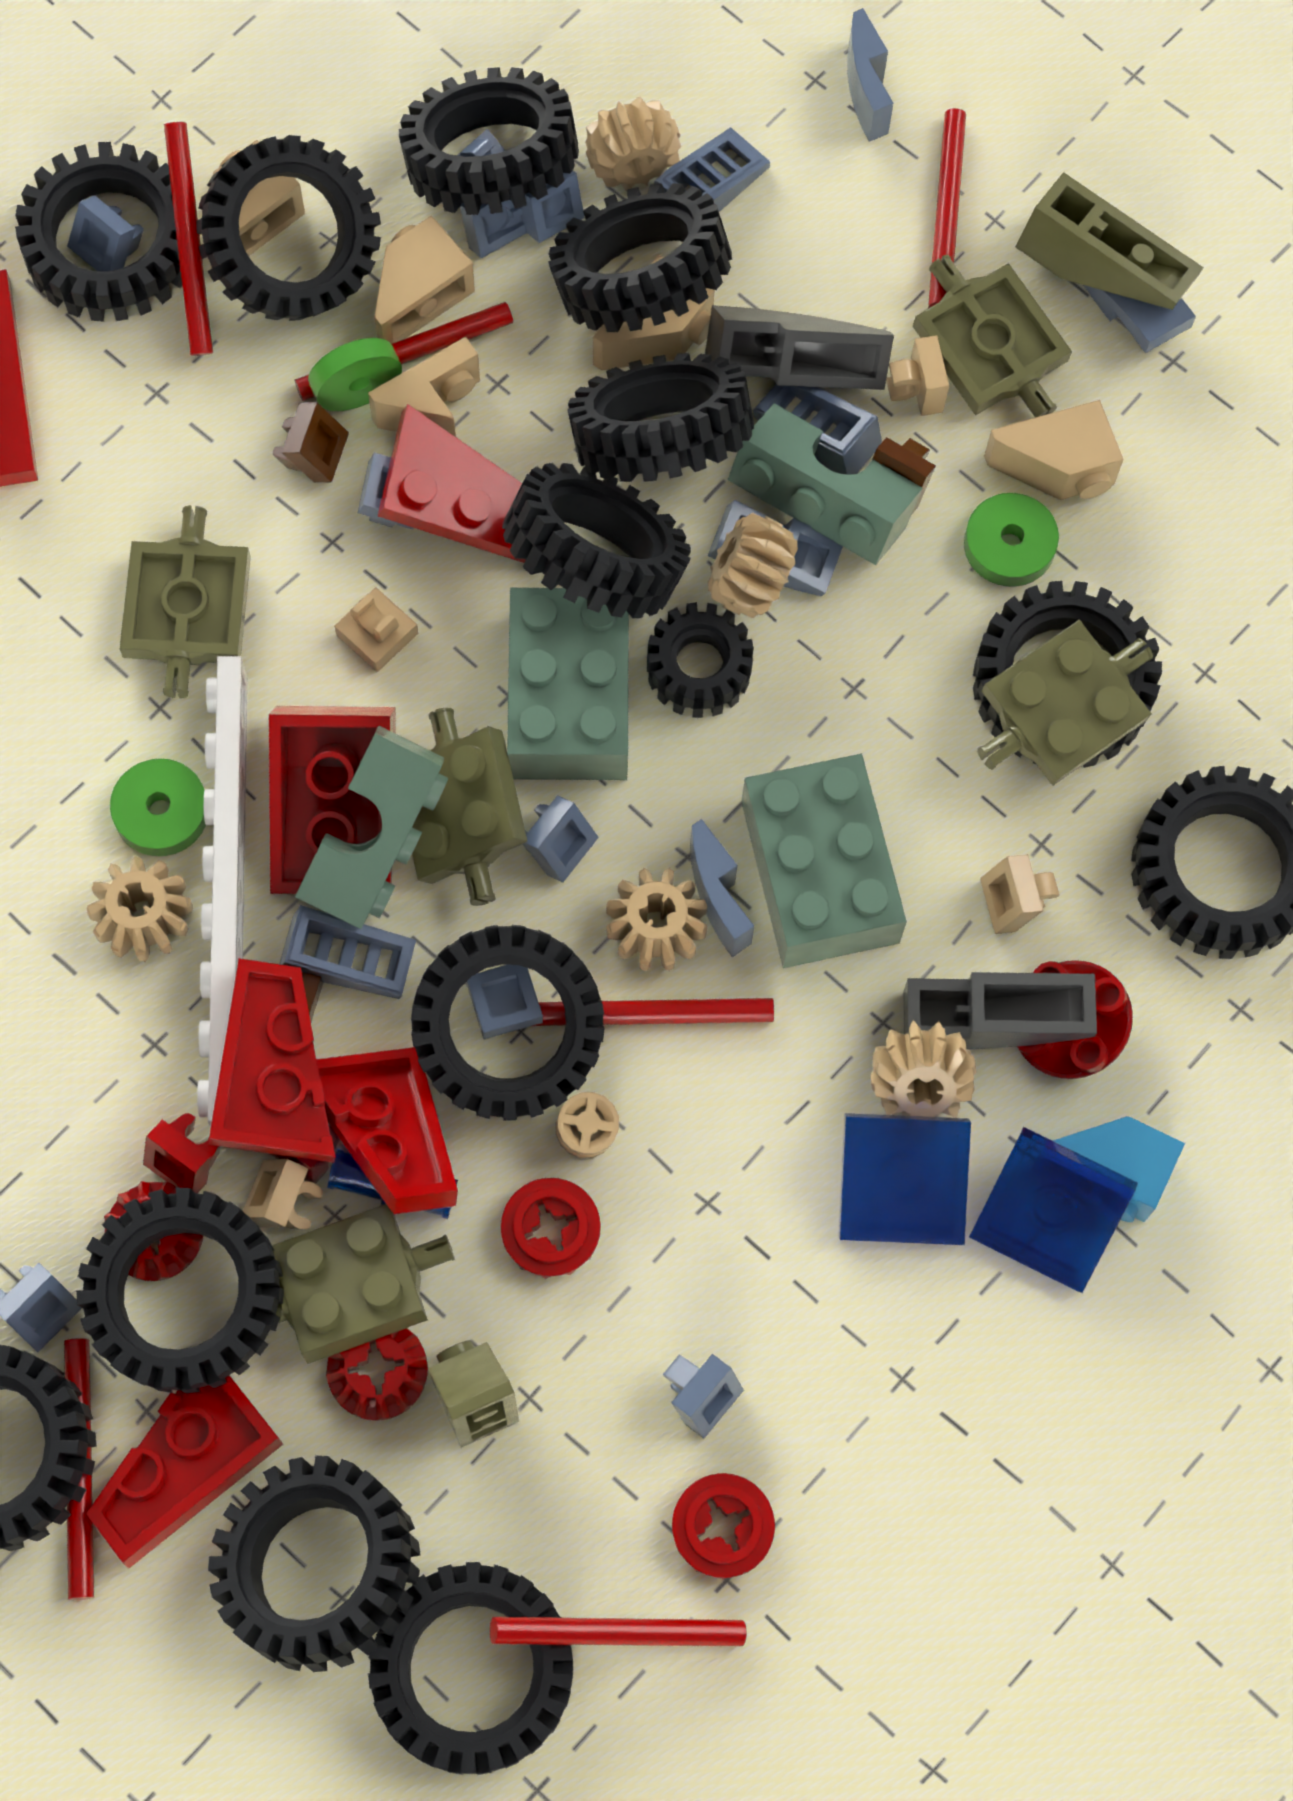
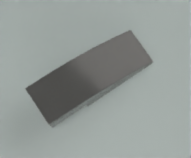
M712 305L705 354H711L712 361L720 356L729 359V364L737 363L741 366V372L744 371L747 377H769L777 385L885 390L894 335L890 331L816 316L755 308Z
M971 972L969 979L907 978L903 992L904 1035L909 1033V1027L913 1020L921 1030L929 1031L939 1021L942 1027L945 1028L946 1035L960 1032L966 1042V1049H988L1064 1042L1091 1038L1097 1034L1095 974Z

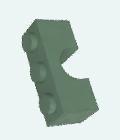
M774 403L754 425L750 440L742 441L743 448L737 452L728 481L787 515L811 526L820 534L877 565L906 529L923 488L875 460H872L862 472L846 475L827 469L815 457L823 431Z
M378 726L348 789L365 796L376 805L382 818V830L375 838L361 844L347 843L326 833L295 898L359 929H362L369 914L380 918L395 888V885L385 880L395 860L405 865L407 864L422 834L421 831L412 827L421 807L424 806L433 811L449 779L439 773L444 757Z

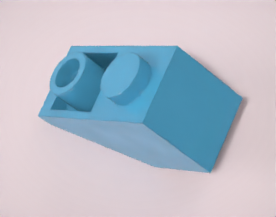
M1126 1116L1045 1143L1032 1168L1043 1173V1181L1056 1190L1075 1195L1077 1191H1080L1101 1201L1099 1204L1101 1210L1114 1218L1125 1222H1133L1136 1218L1145 1222L1156 1209L1185 1143Z

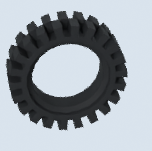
M500 67L488 68L487 78L477 79L476 70L464 73L465 83L459 85L453 77L441 81L444 92L441 93L432 87L422 93L424 102L414 100L408 106L410 115L403 114L401 118L402 129H399V140L410 185H413L414 192L419 198L425 195L427 204L436 207L442 202L444 211L456 213L462 203H464L466 215H478L481 204H489L490 214L503 212L501 202L508 200L512 201L515 209L526 206L525 194L530 193L539 200L548 195L546 184L558 188L564 182L563 173L571 174L575 167L574 159H578L579 155L573 112L565 89L560 90L558 82L552 78L544 82L543 74L532 71L524 78L523 68L511 67L507 77L501 76ZM514 124L537 130L526 141L501 153L463 157L442 151L451 141L462 134L482 127Z
M288 135L283 139H277L274 136L263 139L257 144H251L221 165L222 168L213 174L209 180L207 193L201 196L198 209L203 210L202 218L196 221L197 234H202L204 244L199 246L201 258L208 257L212 269L207 272L213 282L220 280L226 287L222 292L231 301L239 299L244 303L242 309L252 314L261 312L266 314V319L280 320L282 318H289V321L314 317L347 301L346 298L349 295L356 293L364 284L361 281L362 278L370 274L375 265V261L371 260L373 252L379 250L381 237L374 236V227L380 225L381 221L379 212L372 213L369 202L375 200L371 187L363 190L358 180L364 175L357 166L349 169L342 163L346 156L337 149L330 153L323 149L324 142L316 139L303 142L301 141V136ZM286 176L307 182L322 193L332 207L337 221L338 233L335 253L328 266L311 280L302 282L278 280L259 269L245 252L239 231L241 207L249 191L267 178Z
M98 142L99 157L90 158L86 144L74 147L77 162L69 164L63 153H60L52 158L56 171L53 175L41 166L34 173L38 189L28 184L23 189L21 195L25 206L17 205L15 214L19 225L15 226L16 237L28 273L31 274L34 285L41 293L45 290L48 301L57 308L64 301L68 314L80 318L83 308L86 307L88 308L91 321L104 322L105 309H113L116 321L128 320L126 306L136 304L140 316L152 311L149 302L151 296L155 295L162 305L172 298L169 288L170 282L178 288L182 287L169 166L167 163H164L159 168L157 156L147 150L141 159L138 160L135 146L125 143L122 144L120 156H114L111 142ZM102 193H122L136 197L147 204L158 218L159 226L156 238L148 252L131 265L108 272L84 269L67 260L57 249L56 244L59 224L66 213L78 202L90 196Z
M662 183L650 184L648 193L645 195H641L639 187L627 190L628 199L618 202L615 194L604 198L606 208L599 210L594 205L589 206L583 210L585 221L573 217L566 224L568 232H559L555 237L556 246L550 247L549 257L551 261H548L565 310L568 315L572 316L573 321L579 325L585 322L588 329L595 331L604 324L607 332H619L622 324L627 322L629 330L636 331L642 330L643 319L651 317L654 326L666 322L663 313L673 310L678 317L689 312L686 303L689 299L699 305L708 299L706 288L717 290L723 283L721 275H728L731 268L729 260H732V251L717 205L714 204L713 198L708 193L702 196L701 189L694 186L685 192L683 184L673 183L665 193ZM659 241L683 242L669 255L640 269L614 274L598 273L612 259L639 246Z
M677 353L674 361L667 362L665 355L654 356L653 364L644 366L641 360L629 362L630 370L623 371L615 367L606 371L608 379L595 376L588 381L589 387H579L575 391L576 398H570L568 402L569 409L567 411L578 462L581 466H585L587 472L592 475L599 472L600 478L608 480L619 474L620 481L632 482L638 474H642L644 482L657 481L658 473L668 471L669 478L671 479L682 476L681 468L688 466L694 472H698L707 468L706 459L720 463L728 458L727 451L738 452L743 448L742 441H749L752 436V429H754V419L745 372H741V366L737 363L729 364V359L720 356L712 361L711 354H699L691 361L689 353ZM682 412L680 414L661 419L640 421L642 419L661 414Z
M553 463L544 464L542 469L538 466L531 469L530 473L526 475L502 525V528L506 529L503 534L505 543L512 544L509 550L515 559H526L523 568L530 575L542 572L545 576L541 584L550 590L560 585L566 589L563 598L575 603L578 596L587 599V609L598 613L603 605L607 606L611 616L620 618L623 617L626 611L634 619L642 618L644 613L653 616L658 613L659 609L663 610L691 559L688 557L691 553L690 544L684 543L687 537L682 529L673 528L676 523L670 514L657 515L656 513L660 505L652 499L644 502L640 501L637 498L640 491L629 485L627 490L624 491L617 487L618 478L613 477L610 480H599L596 473L592 475L587 472L585 466H583L580 474L573 464L562 463L559 469ZM565 523L585 528L604 537L619 547L629 557L609 552L590 543L576 534Z
M1062 581L1049 582L1046 593L1041 594L1038 586L1035 585L1025 589L1021 601L1014 595L1004 604L1001 615L996 612L990 620L987 631L983 635L973 669V676L976 677L973 685L974 700L981 699L978 712L983 722L985 723L989 720L994 722L991 734L997 737L1004 730L999 714L981 692L984 685L1013 665L1015 654L1025 642L1037 634L1050 630H1065L1078 620L1082 622L1092 637L1111 656L1116 655L1138 638L1146 642V645L1140 652L1150 647L1153 659L1147 661L1127 676L1130 686L1151 712L1161 686L1157 685L1162 675V661H1155L1159 652L1156 638L1149 640L1145 638L1150 626L1143 616L1133 622L1129 618L1133 606L1125 599L1121 601L1117 608L1108 602L1112 591L1100 587L1097 597L1087 595L1088 583L1075 581L1071 592L1063 591ZM1145 722L1085 763L1083 768L1096 765L1099 757L1103 754L1107 760L1118 755L1124 743L1129 746L1133 742ZM1019 751L1014 753L1021 758L1022 754Z
M1225 766L1211 767L1206 777H1201L1198 770L1188 774L1180 786L1175 781L1165 790L1162 798H1157L1136 836L1138 839L1132 850L1131 861L1136 862V866L1131 876L1133 886L1141 885L1142 891L1137 899L1142 909L1144 910L1151 906L1155 912L1151 922L1158 930L1168 925L1174 930L1170 938L1171 941L1181 946L1185 939L1196 943L1193 952L1206 956L1211 948L1219 950V959H1232L1237 951H1244L1245 958L1258 955L1264 946L1267 945L1269 949H1272L1280 944L1287 934L1291 935L1293 933V789L1287 785L1281 794L1271 788L1276 778L1266 773L1262 774L1258 782L1249 779L1251 768L1237 766L1233 775L1228 776L1225 775ZM1212 814H1230L1245 818L1258 825L1271 838L1280 857L1282 865L1281 882L1277 893L1263 905L1247 911H1224L1212 908L1198 900L1185 887L1178 875L1174 860L1175 843L1181 831L1196 819Z
M513 924L512 926L493 925L473 933L471 931L459 937L453 944L447 945L431 965L429 964L416 990L411 1014V1036L413 1047H415L418 1055V1062L423 1072L427 1073L432 1080V1085L440 1094L444 1093L452 1100V1104L464 1110V1108L476 1112V1116L490 1119V1116L503 1117V1121L517 1120L519 1116L530 1115L532 1118L544 1114L543 1110L553 1105L557 1108L568 1100L567 1096L571 1092L581 1088L587 1080L588 1072L591 1067H595L599 1058L598 1052L600 1044L603 1042L605 1030L603 1026L604 1010L598 987L590 971L565 943L558 941L550 934L539 929L537 931ZM502 964L520 965L538 972L549 980L557 990L565 1008L566 1025L563 1040L555 1055L543 1067L529 1075L517 1078H496L479 1072L460 1055L450 1035V1010L459 989L480 971Z
M176 1188V1193L167 1194L162 1189L148 1193L150 1200L140 1203L138 1200L133 1199L123 1205L127 1212L118 1219L110 1215L102 1224L107 1229L100 1240L92 1237L86 1248L92 1254L88 1264L80 1263L77 1277L84 1281L83 1291H76L77 1305L83 1308L85 1315L84 1318L80 1319L85 1333L91 1335L94 1340L92 1346L100 1356L111 1363L110 1366L144 1386L147 1385L158 1391L172 1393V1390H181L184 1393L200 1392V1387L207 1385L216 1388L227 1383L225 1378L235 1372L240 1375L250 1367L247 1361L255 1353L261 1356L269 1345L264 1340L270 1330L276 1331L280 1318L276 1315L278 1304H283L284 1290L279 1284V1277H283L280 1263L275 1259L273 1253L275 1249L260 1230V1227L232 1202L229 1201L228 1203L218 1195L204 1191L203 1194L195 1193L191 1188ZM181 1233L200 1234L220 1243L234 1261L238 1275V1297L234 1311L219 1332L211 1339L195 1347L179 1350L157 1347L139 1336L129 1321L124 1304V1290L129 1270L138 1256L152 1243L170 1235Z
M0 1345V1390L15 1391L27 1398L37 1410L43 1424L45 1438L43 1459L35 1478L22 1493L9 1502L0 1505V1549L14 1551L25 1548L23 1541L27 1539L38 1542L50 1535L46 1528L50 1523L54 1522L62 1525L71 1515L65 1507L71 1499L80 1502L87 1489L78 1486L83 1473L93 1474L95 1461L87 1458V1448L97 1447L96 1433L88 1430L86 1421L93 1419L90 1408L79 1401L78 1397L82 1395V1392L76 1384L63 1377L65 1373L56 1366L26 1351L22 1352L6 1345Z
M315 1455L314 1466H311L303 1457L288 1460L290 1473L288 1474L283 1473L276 1466L264 1471L263 1474L269 1485L262 1490L250 1481L241 1490L250 1500L243 1510L232 1503L229 1504L223 1516L230 1520L233 1526L230 1532L216 1528L212 1543L223 1550L222 1556H209L208 1571L219 1578V1582L209 1584L212 1598L223 1606L217 1610L224 1623L234 1629L232 1633L273 1663L278 1661L288 1669L300 1671L301 1666L304 1665L313 1672L327 1671V1661L330 1660L341 1668L355 1663L351 1651L356 1648L360 1649L367 1656L376 1650L379 1645L372 1636L380 1628L389 1636L392 1635L400 1624L392 1619L390 1615L396 1606L408 1612L413 1601V1597L404 1590L406 1582L418 1584L420 1569L411 1562V1557L421 1555L419 1541L409 1533V1531L415 1529L411 1517L401 1508L403 1505L374 1476L366 1470L363 1472L354 1463L341 1459L338 1465L329 1456ZM337 1508L356 1515L366 1534L368 1554L362 1579L350 1598L336 1610L319 1618L295 1620L278 1615L271 1608L264 1594L262 1581L264 1559L270 1543L278 1532L293 1518L313 1509Z
M466 1562V1565L452 1567L451 1564L437 1568L438 1572L426 1577L423 1574L419 1577L418 1584L412 1583L413 1585L406 1590L413 1597V1601L408 1612L396 1606L390 1615L392 1619L400 1624L392 1635L389 1636L381 1628L377 1631L375 1641L379 1647L370 1653L368 1657L370 1659L368 1680L369 1688L372 1690L374 1698L373 1704L378 1716L382 1719L393 1739L408 1753L431 1767L461 1775H481L492 1773V1771L502 1768L507 1769L543 1745L542 1743L554 1732L559 1724L571 1694L573 1679L571 1645H529L533 1655V1676L529 1692L522 1705L506 1721L493 1728L477 1732L453 1730L439 1724L426 1714L417 1701L411 1683V1661L414 1648L423 1631L436 1618L458 1608L468 1606L487 1607L504 1614L506 1617H562L559 1616L554 1608V1604L547 1595L540 1592L533 1582L522 1575L518 1576L509 1572L508 1568L495 1564L494 1567L484 1566L480 1562Z

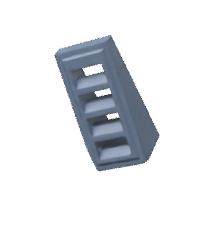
M730 127L667 169L654 181V184L662 183L665 193L673 183L683 184L684 189L688 185L701 189L702 196L708 193L713 198L714 204L717 205L720 212L770 168V161ZM731 148L747 164L741 168L725 153ZM717 161L731 175L726 178L712 164ZM703 173L716 185L710 188L698 176Z
M775 384L753 409L754 418L759 420L774 403L786 409L792 400L797 397L801 402L791 412L792 414L806 421L814 410L818 412L810 421V424L823 431L815 457L822 465L836 473L846 475L857 474L873 456L877 447L882 442L878 416L819 387ZM834 423L836 428L829 435L825 434Z
M300 905L292 917L280 965L300 967L302 972L321 976L323 983L400 999L416 940L365 924L362 929H359L333 915ZM309 933L320 935L314 957L303 954ZM333 938L344 940L338 964L327 961ZM358 943L368 945L362 971L351 968ZM382 948L392 950L386 978L375 976Z

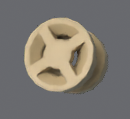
M581 1092L570 1097L561 1107L555 1122L556 1137L560 1146L569 1154L578 1158H594L603 1154L615 1140L619 1130V1115L615 1106L605 1096L595 1092Z

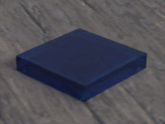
M845 1113L839 1239L965 1245L971 1135L970 1119Z
M1023 1127L969 1238L1083 1293L1136 1191L1138 1182Z

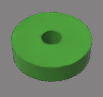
M364 338L346 343L322 357L311 369L308 382L317 403L325 410L346 411L369 404L368 392L402 374V365L389 341L381 338Z
M1019 493L998 494L984 500L971 514L964 536L965 554L972 568L989 582L1007 587L1026 585L1040 578L1052 564L1059 542L1058 527L1051 512L1038 500ZM1006 534L1015 535L1021 543L1009 545L1003 541L1002 536Z
M170 759L146 760L128 769L115 784L110 799L111 817L123 841L134 850L150 856L173 855L190 847L200 837L206 827L204 820L205 790L198 776L184 764ZM164 800L170 803L169 809L163 814L156 815L149 812L150 807L156 801Z

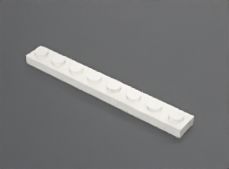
M241 656L217 657V678H207L206 682L208 713H216V733H206L205 736L207 769H215L214 789H205L204 820L206 825H214L213 846H204L202 855L204 882H212V903H203L201 909L203 940H211V961L201 962L200 965L201 997L210 998V1020H201L199 1023L200 1057H209L208 1080H199L197 1106L199 1117H208L210 1127L238 959H243L248 678Z

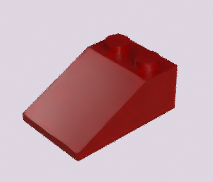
M276 706L269 713L270 894L297 893L326 833L351 844L368 842L382 830V818L376 805L365 796L348 789L378 726L396 734V707ZM391 868V870H390V872H389V874H388V876H387V878H386V880H385V881H387V882H389V883H391V884H392V868Z

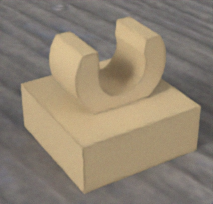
M938 336L916 338L911 359L889 363L891 377H887L886 382L891 401H903L916 396L921 416L943 413L949 390V382Z
M376 587L334 625L336 635L376 672L383 668L419 634L417 624Z
M1028 854L1007 856L980 878L995 934L1018 931L1044 911L1045 904L1043 899L1057 898L1059 896L1054 873L1043 872L1033 874Z
M289 1159L263 1160L243 1212L259 1227L309 1229L311 1221L300 1217L294 1209V1204L300 1194L309 1199H321L323 1190L313 1182L304 1181L308 1168Z

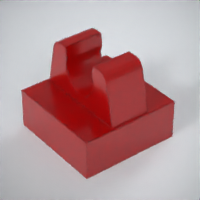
M190 1113L181 1115L170 1124L162 1119L146 1136L143 1165L164 1181H168L179 1188H191L195 1193H199L207 1184L209 1170L218 1157L221 1146L208 1145L209 1138L202 1144H195L187 1138L194 1130L196 1117Z

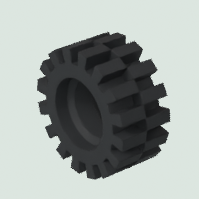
M697 602L687 603L685 614L681 615L676 607L668 612L667 622L660 618L654 626V636L650 635L647 650L648 682L652 690L658 689L657 699L663 705L669 700L673 702V712L682 715L685 707L693 709L692 718H703V709L710 708L712 716L723 713V704L727 703L732 708L739 702L740 692L745 694L752 673L754 647L752 639L747 640L748 629L743 622L737 626L734 624L735 614L726 609L723 616L717 615V605L707 603L706 612H698ZM690 643H707L719 651L723 664L719 671L710 677H690L680 669L677 663L679 652Z

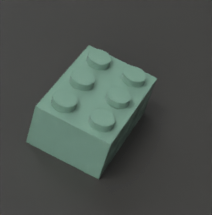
M510 587L507 756L513 779L627 780L628 612L626 611L623 617L620 618L611 616L606 605L602 606L599 613L587 609V599L578 596L575 603L563 598L566 592L565 588L550 590L549 588Z
M862 753L745 777L741 803L783 968L900 944L907 920Z

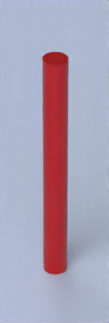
M958 108L948 109L944 114L932 263L938 258L941 260L944 255H949L953 263L955 260L966 127V112ZM931 273L928 309L938 304L946 294L933 273Z
M170 122L164 124L190 355L213 354L203 260L199 250L201 245L200 234H197L196 227L198 217L187 123Z
M503 302L392 343V346L402 365L445 349L464 337L469 340L512 324L513 317L508 304ZM309 374L294 380L302 401L315 397L308 382Z
M773 998L602 1001L604 1010L603 1025L774 1022ZM539 1002L543 1023L533 1026L566 1025L563 1002Z
M85 1338L64 1340V1378L76 1384L82 1392V1395L78 1397L79 1401L88 1405L91 1411L90 1340ZM91 1420L86 1421L87 1429L91 1430ZM88 1447L87 1458L91 1460L92 1447ZM84 1473L78 1485L87 1489L80 1502L71 1499L66 1506L67 1511L71 1513L67 1518L68 1600L94 1598L93 1523L86 1515L93 1504L92 1475Z
M492 1617L490 1622V1640L492 1644L744 1646L747 1636L746 1624L743 1620Z

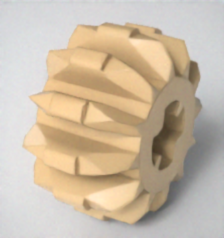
M637 97L631 104L625 105L618 101L616 108L611 111H599L598 121L586 126V155L591 169H594L596 177L603 179L606 187H616L621 184L625 190H628L639 183L648 186L649 180L661 176L667 170V167H671L680 161L678 150L681 148L679 141L680 133L676 121L671 118L669 111L664 110L659 100L645 103L641 97Z
M754 513L736 521L733 530L726 533L725 541L721 548L717 550L716 560L710 567L711 576L708 580V591L711 592L712 599L723 604V608L737 615L742 613L750 618H754L767 612L772 602L779 599L780 591L784 584L789 582L790 570L796 564L794 556L798 547L793 533L783 528V524L767 516L763 518Z
M137 856L133 857L130 863V871L122 873L120 867L116 864L110 863L108 871L113 880L112 883L93 882L92 891L99 900L87 905V914L90 920L98 922L93 930L95 937L100 943L112 941L111 949L114 955L120 958L134 947L138 960L146 962L150 955V946L155 944L158 945L161 952L170 954L172 946L167 937L168 934L186 936L188 927L186 922L180 917L186 916L193 911L191 899L182 895L187 887L184 879L180 875L168 877V867L165 862L160 860L155 862L147 872L142 858ZM148 901L150 908L143 906L145 914L133 917L130 910L137 912L135 904Z
M670 867L662 873L661 881H653L649 870L643 868V870L639 871V887L630 881L622 879L618 884V893L621 899H613L607 902L606 913L615 919L606 926L607 937L613 940H622L618 947V955L622 959L630 958L635 953L640 952L639 968L643 971L649 970L651 967L652 957H660L665 970L670 971L674 969V951L684 958L692 959L696 954V947L692 940L705 939L708 926L699 920L707 913L706 901L691 899L695 893V883L692 880L684 881L677 887L673 886L674 871ZM661 912V920L667 916L666 926L653 927L652 919L647 922V914Z
M913 1020L908 1034L904 1035L890 1029L886 1038V1045L875 1047L872 1057L873 1073H871V1086L876 1097L881 1098L882 1107L885 1108L887 1115L902 1112V1118L907 1126L918 1117H926L928 1122L934 1127L938 1114L945 1113L957 1118L961 1108L960 1102L972 1101V1094L975 1090L973 1080L974 1075L977 1073L975 1057L971 1055L970 1050H966V1042L960 1032L946 1035L945 1028L942 1027L939 1021L929 1031L921 1030Z

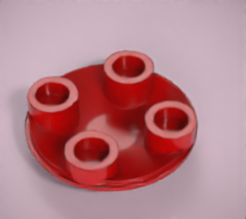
M1072 960L1058 963L1048 961L1039 965L1033 973L1095 974L1097 1034L1091 1038L1017 1046V1048L1033 1067L1052 1077L1078 1079L1102 1071L1122 1053L1132 1031L1133 1010L1126 989L1111 972L1091 962Z

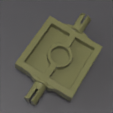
M944 255L941 260L938 258L929 267V271L936 277L946 294L938 304L915 317L913 328L920 338L938 336L946 374L973 413L977 415L1003 399L1016 396L1022 398L1035 418L1053 413L1057 406L1049 398L1039 384V381L1044 375L1068 362L1072 350L1010 264L1002 266L987 276L965 280L949 255Z
M191 505L183 507L180 538H174L161 543L131 541L119 649L123 658L151 659L166 663L163 694L171 698L176 697V691L179 698L188 697L190 665H197L203 662L217 663V657L241 656L251 560L249 548L219 546L205 540L204 531L207 510L200 506H195V515Z
M1078 620L984 685L981 692L999 714L1004 732L977 748L980 759L984 760L988 757L984 764L992 770L999 763L1019 751L1022 755L1034 761L1052 786H1054L1146 722L1152 715L1130 686L1127 676L1147 661L1153 659L1150 647L1140 652L1146 645V642L1138 638L1125 649L1111 656L1110 653L1099 646L1082 622Z
M439 708L435 710L436 712L432 711L429 713L436 742L435 747L430 751L444 757L439 773L449 779L434 810L432 811L422 806L412 826L422 832L412 853L418 881L433 884L453 874H465L470 904L473 906L488 904V901L493 902L496 899L488 871L490 864L503 852L528 842L507 756L502 730L490 726L464 738H459L454 719V710L452 708Z
M387 1204L274 1244L272 1245L275 1249L273 1253L275 1259L280 1263L283 1277H279V1284L284 1290L283 1304H278L276 1315L280 1318L279 1323L288 1321L295 1331L301 1354L307 1364L427 1321L428 1319L419 1293L421 1283L420 1271L455 1260L449 1239L445 1234L443 1237L411 1248L408 1241L400 1233L395 1214L392 1213Z

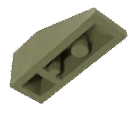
M1064 172L1035 206L1015 248L1061 279L1171 310L1177 305L1204 268Z
M468 1340L455 1344L437 1354L436 1357L439 1363L429 1367L428 1370L461 1448L519 1422L515 1392L487 1342L474 1347L472 1341Z

